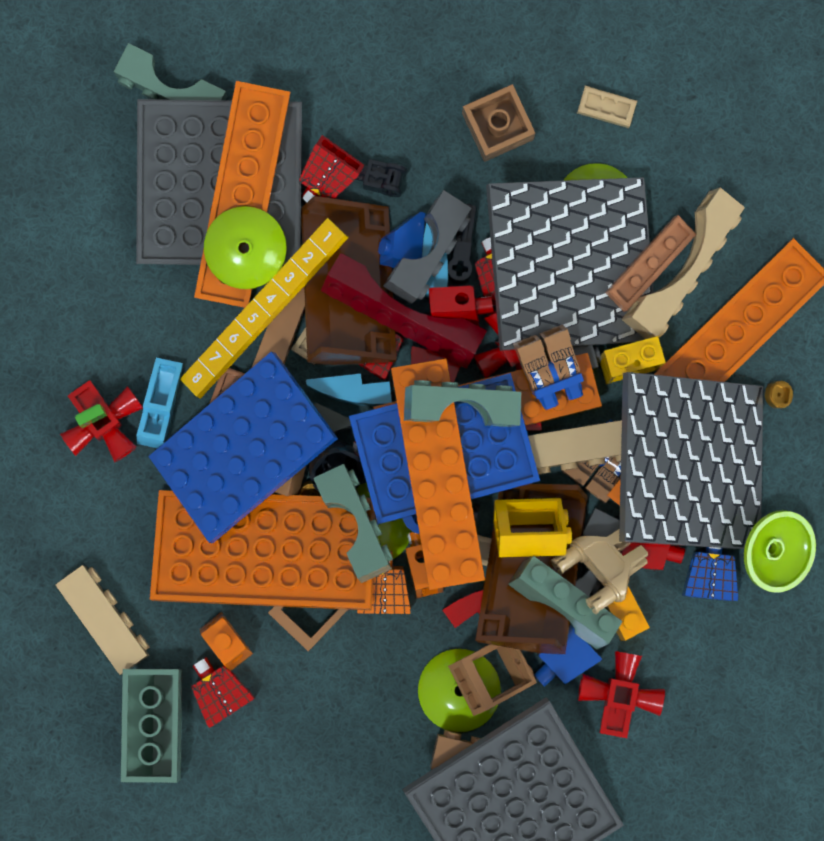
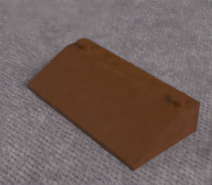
M314 196L301 208L302 245L327 218L349 238L304 286L307 362L327 365L395 362L397 360L395 330L380 324L376 320L354 310L337 299L331 298L321 291L329 271L340 253L365 265L379 287L393 298V292L383 287L392 272V267L380 265V254L378 252L381 238L390 232L389 207Z
M527 484L499 492L498 500L561 498L563 509L568 510V526L566 527H571L572 541L583 535L588 496L579 485ZM553 524L510 525L511 533L555 532ZM493 526L476 641L535 653L566 654L570 621L552 607L537 601H530L508 585L521 563L532 556L499 557L495 528ZM535 556L558 573V569H555L551 563V559L557 556ZM578 563L563 574H559L574 586L576 584Z

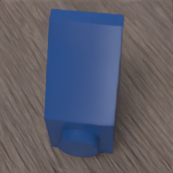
M419 212L406 219L381 238L378 247L380 265L394 268L402 258H422L425 224L424 212Z

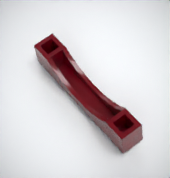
M340 253L329 271L321 289L322 292L331 298L339 300L354 310L367 315L380 324L397 331L404 337L412 339L466 369L487 332L485 329L464 318L433 317L405 307L379 287L365 265Z

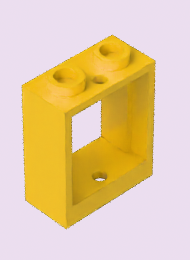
M658 336L605 350L600 356V365L606 385L623 380V373L625 372L647 374L658 371L666 363Z
M561 498L495 500L493 522L499 557L566 555L567 544L572 542L571 527H566L568 526V510L563 509ZM553 524L555 532L511 533L510 525Z

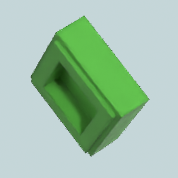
M97 404L77 414L75 419L78 425L84 428L107 416L103 406Z

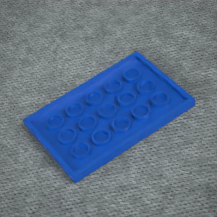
M271 351L148 457L207 541L214 543L338 438L277 354Z
M511 373L471 383L484 384L485 390H495L496 386H512V391H516ZM469 384L460 386L458 388H468ZM454 402L471 499L540 481L522 412L520 426H485L480 413L473 406L464 402ZM397 403L349 416L377 523L382 524L416 515Z

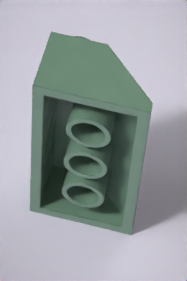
M123 669L121 782L177 783L181 781L182 669Z

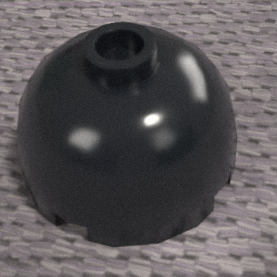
M335 441L309 463V476L314 488L319 492L313 479L314 477L343 464L348 471L354 470L361 484L364 478V471L358 451L350 444Z

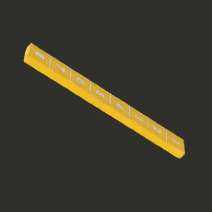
M327 218L187 370L180 380L196 397L201 399L349 237Z

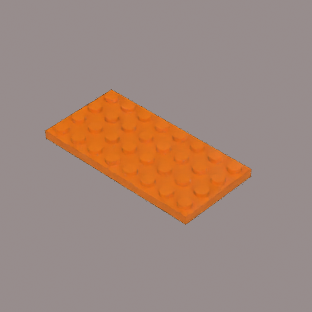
M159 490L150 590L151 601L371 610L373 578L361 583L357 579L346 554L354 545L358 535V524L355 516L341 508H328L321 496L271 494L217 541L209 543L174 492ZM366 498L371 510L367 511V514L371 521L374 519L377 521L371 498Z

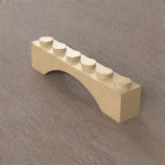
M721 187L709 191L695 211V233L697 235L694 237L690 254L683 268L672 281L660 290L639 297L626 312L622 321L645 339L656 336L658 338L661 337L669 327L667 322L671 316L676 315L683 306L682 300L685 295L690 294L697 286L698 281L696 279L700 273L705 272L712 264V255L715 251H719L726 243L727 238L725 236L729 230L734 229L741 221L740 214L745 207Z

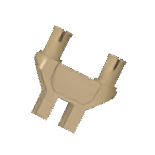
M618 529L607 537L581 536L574 539L570 544V548L566 550V555L551 559V563L555 569H558L557 572L559 574H563L578 562L584 563L604 586L603 589L586 599L587 606L592 609L594 614H598L599 611L612 602H622L625 600L629 578L647 564L648 560L645 557L648 556V552L640 545L623 556L620 552L628 547L631 542H619Z

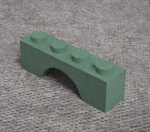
M129 43L114 70V74L118 78L117 82L120 85L131 90L134 86L142 90V95L148 99L225 101L227 98L225 90L202 79L195 85L185 89H174L164 85L155 75L153 55Z
M415 380L414 385L405 387L404 421H439L443 411L453 402H464L473 406L480 413L485 426H520L521 392L512 391V386H496L495 390H485L484 384H469L468 388H458V383L442 382L441 387L431 386V381Z
M343 464L314 477L313 479L320 495L328 508L347 510L356 518L358 524L357 539L346 554L357 579L363 583L391 570L389 561L393 560L387 544L382 546L378 536L382 535L377 521L375 519L371 521L367 514V511L371 510L365 495L359 496L355 486L360 485L354 470L348 471Z
M535 556L521 563L508 584L530 601L546 604L560 612L571 622L575 634L595 649L608 645L623 622L605 608L599 611L598 614H594L586 603L588 595Z

